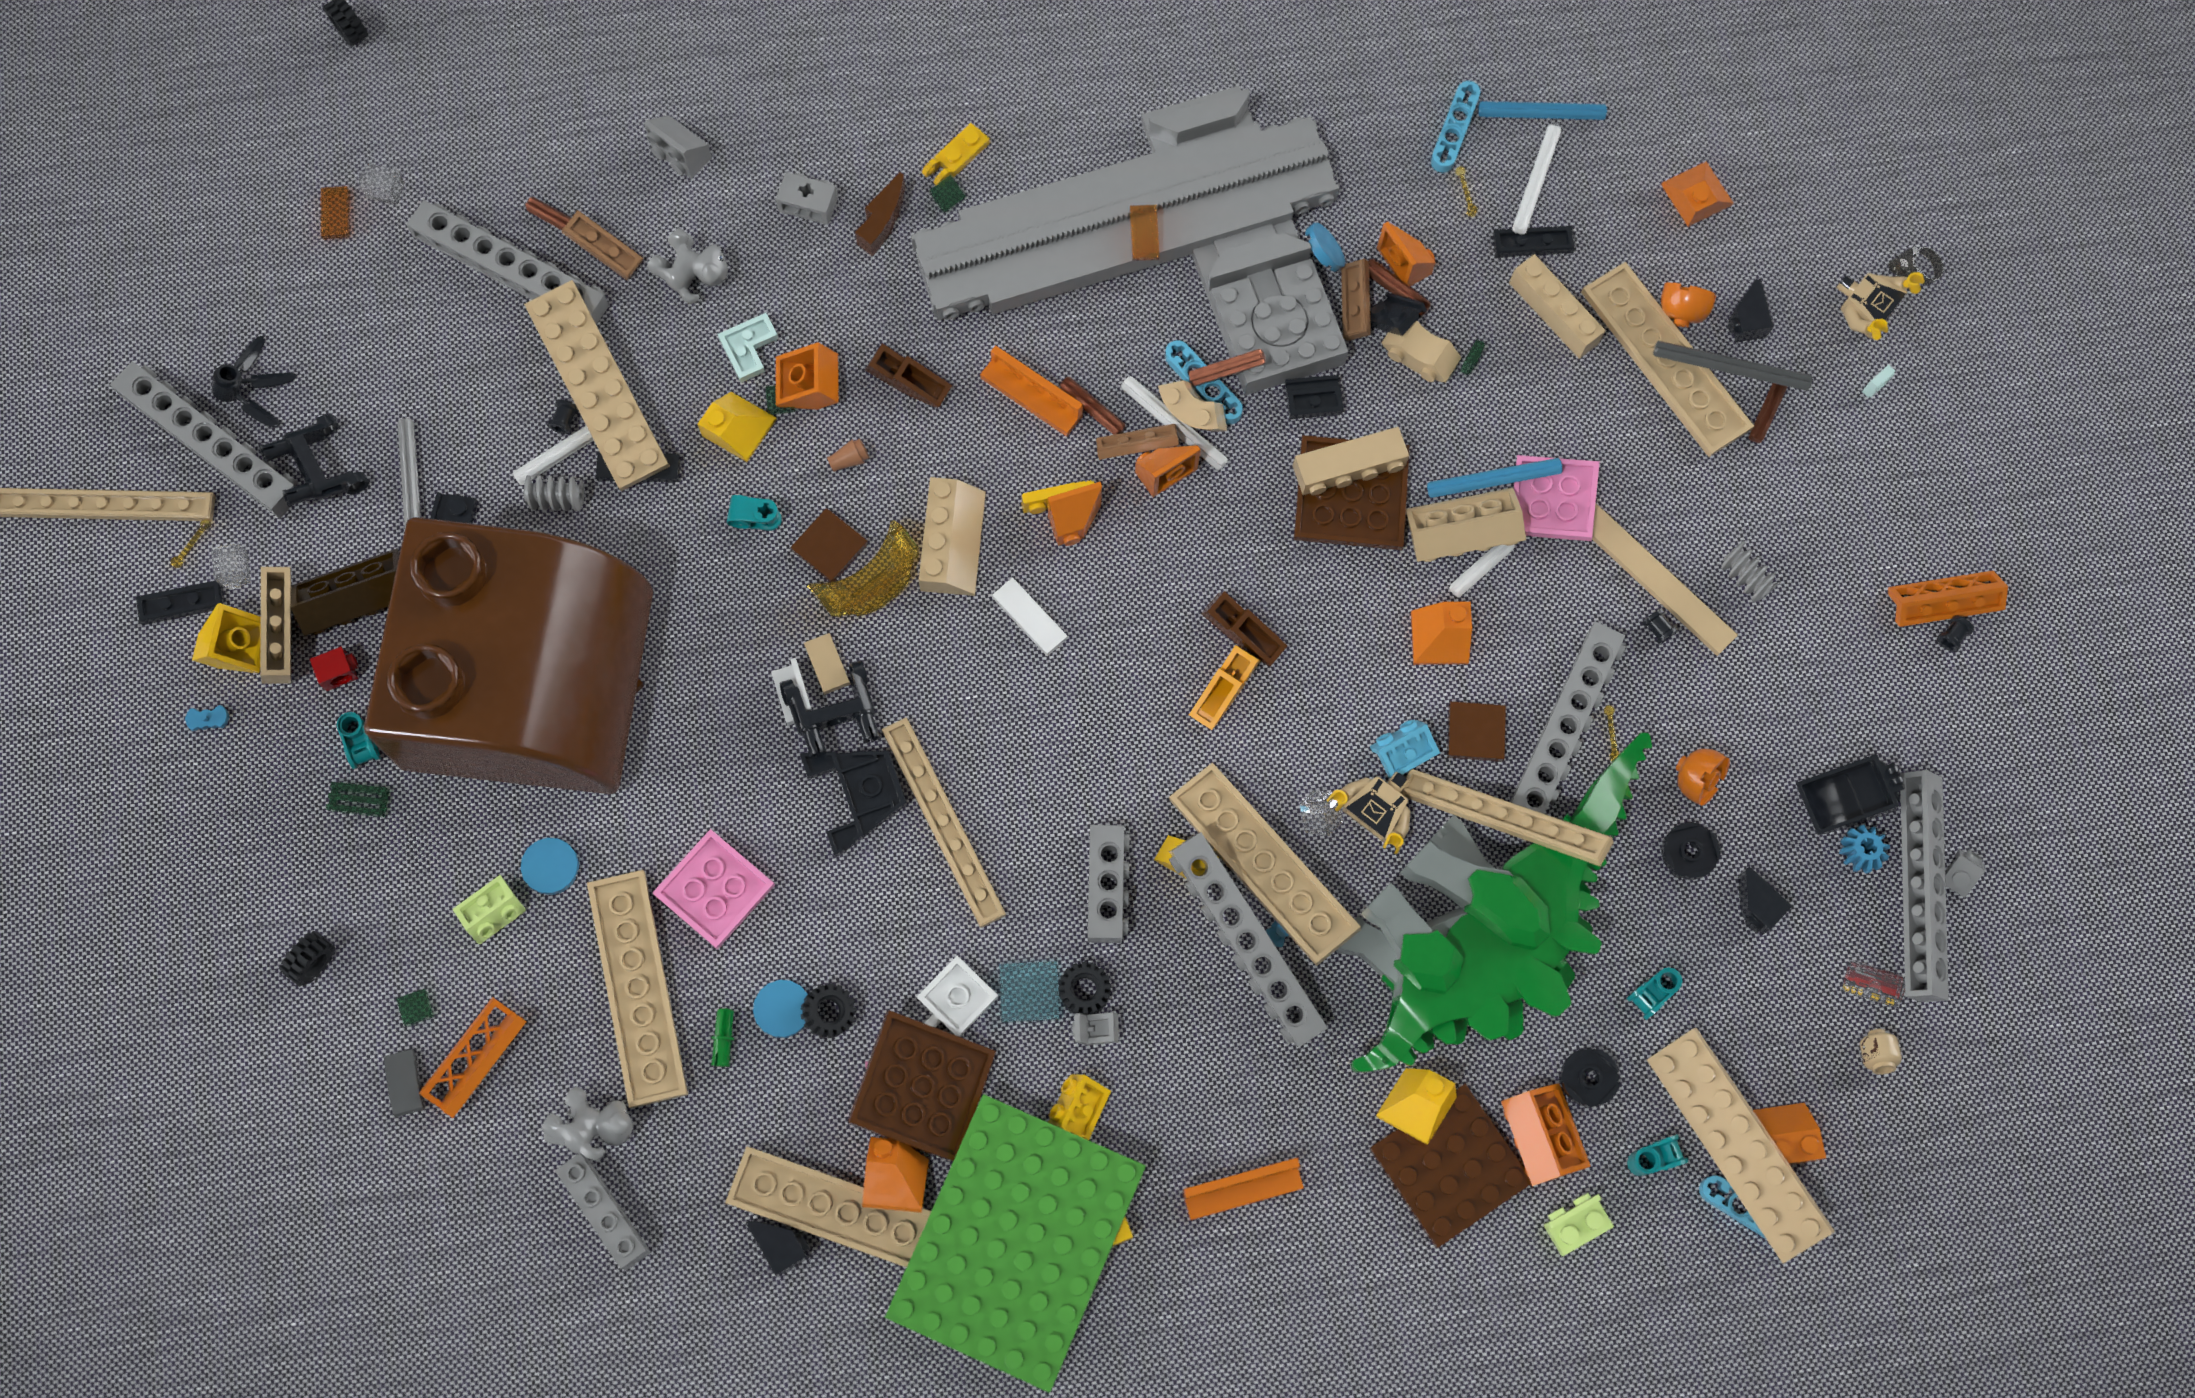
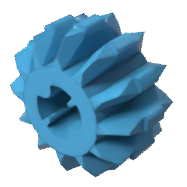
M1865 825L1858 826L1857 830L1853 828L1848 830L1847 837H1843L1840 841L1845 847L1839 850V854L1847 855L1848 857L1844 860V864L1848 865L1852 862L1853 872H1857L1862 868L1865 874L1872 872V869L1879 870L1882 868V862L1887 861L1889 855L1884 851L1888 850L1890 845L1882 843L1886 834L1877 836L1876 827H1871L1867 830Z

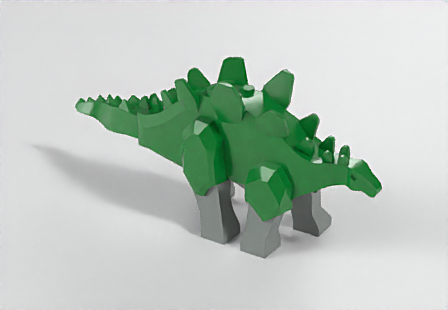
M1649 733L1638 734L1588 788L1573 815L1570 816L1567 813L1561 820L1610 836L1612 839L1614 836H1617L1619 833L1616 820H1626L1622 804L1623 799H1633L1628 783L1630 780H1639L1636 764L1639 761L1646 760L1643 749L1652 748ZM1453 815L1400 873L1408 881L1433 887L1448 896L1460 908L1425 923L1409 905L1401 892L1390 883L1361 913L1366 920L1379 926L1382 931L1367 924L1358 915L1354 920L1361 926V930L1336 950L1339 954L1359 956L1382 977V983L1393 993L1386 1029L1380 1043L1370 1049L1365 1056L1358 1057L1351 1062L1350 1066L1353 1072L1369 1073L1382 1071L1395 1066L1399 1061L1411 1066L1417 1059L1413 1049L1420 1053H1427L1434 1048L1433 1035L1446 1045L1462 1044L1465 1041L1467 1024L1486 1040L1491 1041L1504 1037L1511 1041L1523 1033V1003L1521 999H1524L1529 1006L1552 1017L1560 1016L1572 1003L1567 989L1575 979V972L1564 957L1569 951L1591 955L1600 952L1601 940L1592 934V925L1579 915V910L1586 912L1597 909L1600 906L1599 900L1590 895V889L1584 882L1595 883L1597 881V875L1593 871H1598L1601 867H1604L1607 864L1606 859H1604L1601 866L1533 843L1496 869L1485 860L1463 822Z

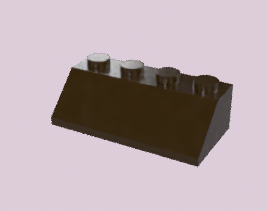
M398 548L291 585L290 608L303 635L306 636L311 633L317 635L325 632L328 627L337 624L346 625L357 617L365 614L371 616L380 612L382 608L388 607L400 555Z

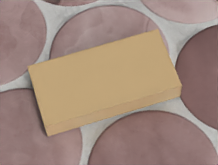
M830 633L804 642L824 695L850 685Z

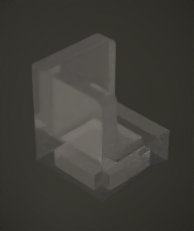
M1313 790L1299 803L1306 833L1330 836L1342 824L1341 809L1335 811V808L1338 806L1337 801L1330 800L1327 802V798L1333 792Z

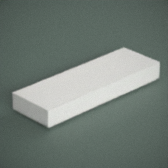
M1011 578L992 594V598L1046 656L1050 655L1068 639L1063 630L1014 578Z

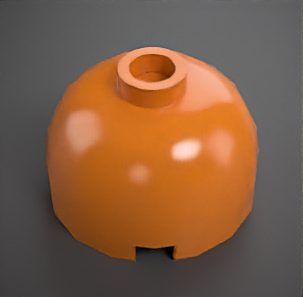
M1667 282L1663 287L1661 306L1665 314L1674 320L1675 326L1689 328L1690 323H1700L1711 314L1717 295L1691 285L1690 287H1681L1680 283Z
M1703 748L1693 751L1688 757L1682 756L1677 763L1676 770L1679 771L1677 775L1678 787L1683 795L1701 806L1707 804L1719 789L1715 787L1719 778L1724 781L1730 766V759L1718 751Z

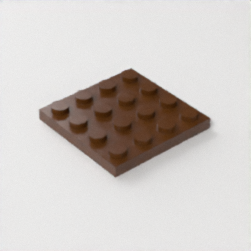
M1302 435L1300 454L1346 442L1349 439ZM1406 445L1407 451L1409 453L1410 445ZM1409 458L1406 466L1398 472H1382L1373 479H1358L1342 488H1337V486L1330 487L1318 495H1311V493L1303 495L1298 483L1293 540L1402 550L1404 546Z
M888 1010L882 1022L847 1123L953 1162L977 1109L996 1051Z
M1466 1083L1456 1089L1457 1098L1428 1145L1397 1129L1369 1148L1436 1249L1531 1185L1530 1178L1526 1175L1525 1169Z

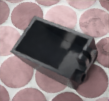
M1877 754L1796 783L1817 835L1846 829L1895 812L1900 802L1898 792L1905 789L1903 786L1904 780L1898 774V766H1895L1894 763L1885 765L1883 760H1879Z

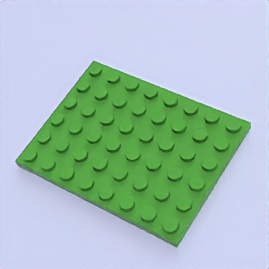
M983 1094L885 1318L1051 1393L1146 1165Z

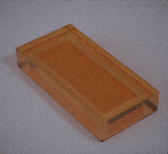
M348 186L321 188V237L323 240L350 238V190Z
M1130 205L1132 261L1159 260L1157 205Z

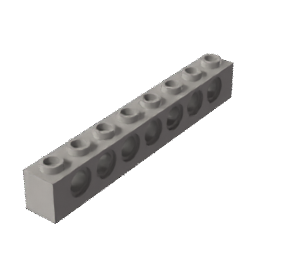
M423 200L406 224L414 238L531 300L551 291L550 287L553 285L561 286L573 280L596 325L609 307L605 293L597 286L591 285L589 287L583 284L582 280L571 273L568 275L564 274L551 262L546 261V263H543L532 252L525 249L521 251L515 248L514 244L509 240L494 237L486 228L482 226L477 228L471 225L462 215L456 214L454 216L448 213L447 209L439 203L434 202V204ZM441 226H446L444 229L438 230ZM469 237L465 242H460L463 238ZM492 249L489 253L482 254L485 250ZM514 261L511 265L504 266L507 262ZM537 273L534 277L527 278L529 274Z
M132 361L114 379L110 386L119 396L279 519L287 512L290 507L287 505L288 501L285 502L282 491L293 488L298 484L287 473L280 475L275 471L278 467L271 461L265 462L264 458L261 460L255 456L257 451L245 441L242 444L238 443L235 440L237 436L226 426H223L222 429L216 426L217 420L206 411L199 413L195 410L197 405L185 395L182 398L178 397L175 394L177 390L166 380H163L161 383L156 380L157 374L146 365L139 367ZM151 389V391L148 394L144 395L145 391ZM171 404L168 409L164 410L165 406ZM192 419L189 424L183 426L187 420ZM212 434L210 439L203 441L207 435ZM232 450L228 456L223 457L225 452ZM252 465L249 471L243 472L247 466ZM268 481H273L269 487L264 488Z
M1596 621L1593 623L1510 801L1511 803L1548 815L1545 813L1548 805L1553 806L1560 793V790L1556 789L1560 780L1565 781L1571 769V766L1567 763L1571 755L1576 757L1582 745V741L1578 740L1581 732L1586 733L1593 721V717L1589 716L1593 707L1597 709L1603 699L1604 693L1600 692L1604 683L1608 685L1614 675L1615 670L1611 666L1614 660L1619 661L1623 655L1626 646L1622 645V642L1626 635ZM1593 653L1602 654L1605 662L1597 661ZM1582 677H1590L1593 680L1594 685H1586L1583 682ZM1571 700L1581 702L1583 710L1575 709L1571 704ZM1560 724L1569 725L1572 729V734L1564 733L1560 728ZM1549 748L1558 749L1561 753V758L1552 757ZM1544 772L1548 774L1550 782H1542L1538 777V773ZM1527 797H1535L1539 802V807L1530 806L1527 802Z
M1928 770L1900 773L1904 780L1903 786L1905 788L1900 791L1905 997L1919 1002L1949 1001L1943 779L1941 776Z
M1199 832L1169 851L1172 855V858L1169 859L1171 865L1178 874L1183 872L1188 880L1185 883L1187 890L1193 898L1198 896L1204 906L1200 909L1209 922L1214 920L1219 928V931L1216 932L1218 938L1225 947L1230 945L1234 951L1233 961L1240 971L1244 969L1247 971L1251 978L1248 981L1249 986L1257 996L1261 994L1267 1002L1263 1007L1272 1020L1277 1018L1283 1028L1279 1031L1287 1044L1293 1043L1294 1046L1300 1047L1326 1030L1328 1027L1203 834ZM1196 859L1203 861L1206 867L1205 872L1201 876L1194 875L1191 870V865ZM1211 884H1217L1221 889V896L1215 901L1211 900L1207 895V889ZM1228 908L1234 909L1237 914L1236 921L1231 925L1226 924L1223 920V913ZM1245 932L1249 933L1253 939L1252 945L1248 949H1243L1239 945V937ZM1264 957L1268 961V969L1264 973L1259 974L1255 970L1254 964L1258 958ZM1279 981L1284 986V992L1280 997L1274 998L1271 995L1270 988L1273 983ZM1292 1006H1296L1300 1012L1299 1018L1295 1022H1289L1286 1017L1287 1010Z

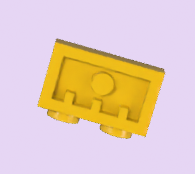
M1071 1074L1062 1084V1093L1057 1104L1050 1110L1048 1123L1089 1140L1111 1091L1084 1074Z

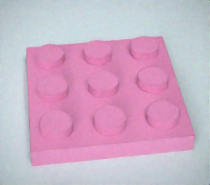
M1517 455L1516 466L1554 458ZM1560 459L1562 463L1561 474L1514 482V491L1523 513L1526 536L1592 541L1600 461Z
M710 829L654 890L653 895L718 950L771 891L775 884Z

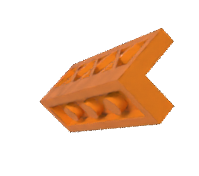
M996 345L991 350V361L981 372L980 379L1067 437L1083 417V404Z
M1994 570L1888 587V595L1897 605L1895 622L1899 627L1951 619L1953 616L1965 617L2002 611L2006 609L2008 586ZM1907 594V595H1911V596L1902 597L1901 595Z
M492 997L419 1094L435 1104L451 1118H454L527 1021ZM495 1007L507 1014L500 1025L489 1027L488 1015ZM485 1033L486 1043L481 1049L470 1051L469 1040L472 1036ZM466 1057L467 1068L464 1072L452 1075V1062L456 1058ZM448 1081L449 1091L442 1101L430 1094L436 1083Z
M1298 1157L1183 1189L1182 1194L1190 1221L1304 1189L1298 1170L1300 1167Z

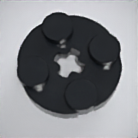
M1686 822L1677 825L1665 836L1662 841L1661 853L1666 867L1674 877L1696 880L1705 877L1714 869L1720 858L1721 850L1719 841L1712 831H1707L1698 823ZM1686 844H1690L1691 848H1697L1698 852L1694 854V858H1690L1689 855L1685 854Z
M1581 1049L1572 1053L1564 1061L1559 1075V1082L1564 1093L1571 1101L1586 1108H1593L1607 1103L1615 1096L1619 1089V1070L1616 1062L1606 1052L1599 1049ZM1584 1071L1587 1073L1594 1071L1596 1073L1594 1077L1595 1085L1584 1082Z

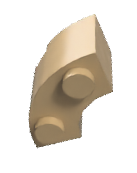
M1418 321L1403 336L1388 332L1381 343L1393 361L1401 362L1419 373L1423 379L1429 382L1436 380L1446 383L1462 358L1449 340L1431 334Z
M1183 380L1158 386L1165 406L1179 421L1206 431H1227L1223 404L1204 401L1197 394L1191 382Z

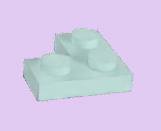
M767 313L717 334L741 383L765 372L755 349L778 339V335Z

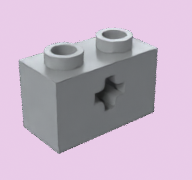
M785 172L776 196L778 212L829 225L838 199L836 185L827 180L817 181L810 179L801 173L791 174Z

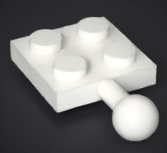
M956 956L917 996V999L933 1013L924 1024L936 1028L942 1022L954 1035L960 1037L999 996L969 966Z

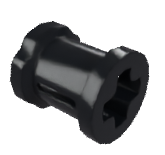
M559 399L556 400L555 406L557 408L552 420L548 421L547 427L557 433L569 435L572 430L570 428L571 422L579 410L575 404Z
M1662 608L1655 611L1642 622L1657 637L1656 642L1659 645L1679 631L1663 615L1665 611Z
M1953 616L1950 619L1949 627L1944 633L1939 634L1937 641L1948 651L1958 652L1961 642L1967 635L1973 633L1974 627L1967 619L1961 616Z

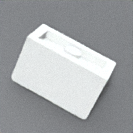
M796 658L790 659L791 666L771 672L787 725L795 723L789 706H786L783 701L780 682L792 679L795 687L798 686L806 712L812 711Z

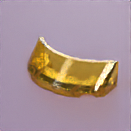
M892 520L881 548L861 570L839 581L823 584L810 583L807 587L831 616L856 615L858 617L867 615L884 607L886 603L894 599L903 590L912 576L910 571L914 559L918 558L919 548L907 530L897 521Z

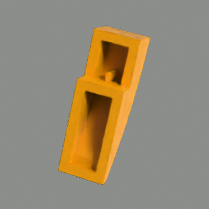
M1235 645L1221 668L1213 676L1189 716L1213 730L1261 660Z

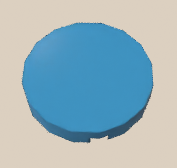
M1318 222L1307 227L1305 235H1310L1311 239L1308 242L1320 263L1326 267L1330 265V271L1332 272L1342 269L1346 263L1345 257L1332 234Z
M544 838L527 848L522 857L520 869L524 881L532 890L541 894L555 895L564 892L573 885L579 871V860L576 852L568 843L558 838Z
M777 980L768 983L759 991L754 1000L753 1014L756 1023L764 1033L774 1038H789L801 1032L805 1028L804 1019L801 1020V1014L803 1013L801 1005L808 994L800 985L790 980Z

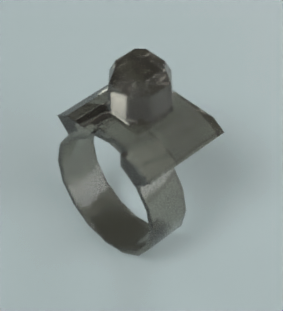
M1912 246L1888 263L1889 271L1896 274L1897 277H1908L1914 272L1921 273L1925 281L1922 285L1932 284L1940 279L1944 272L1941 258L1933 249L1928 247L1916 249ZM1917 253L1925 256L1932 264L1934 270L1933 279L1927 277L1920 268L1916 267L1915 256H1917Z

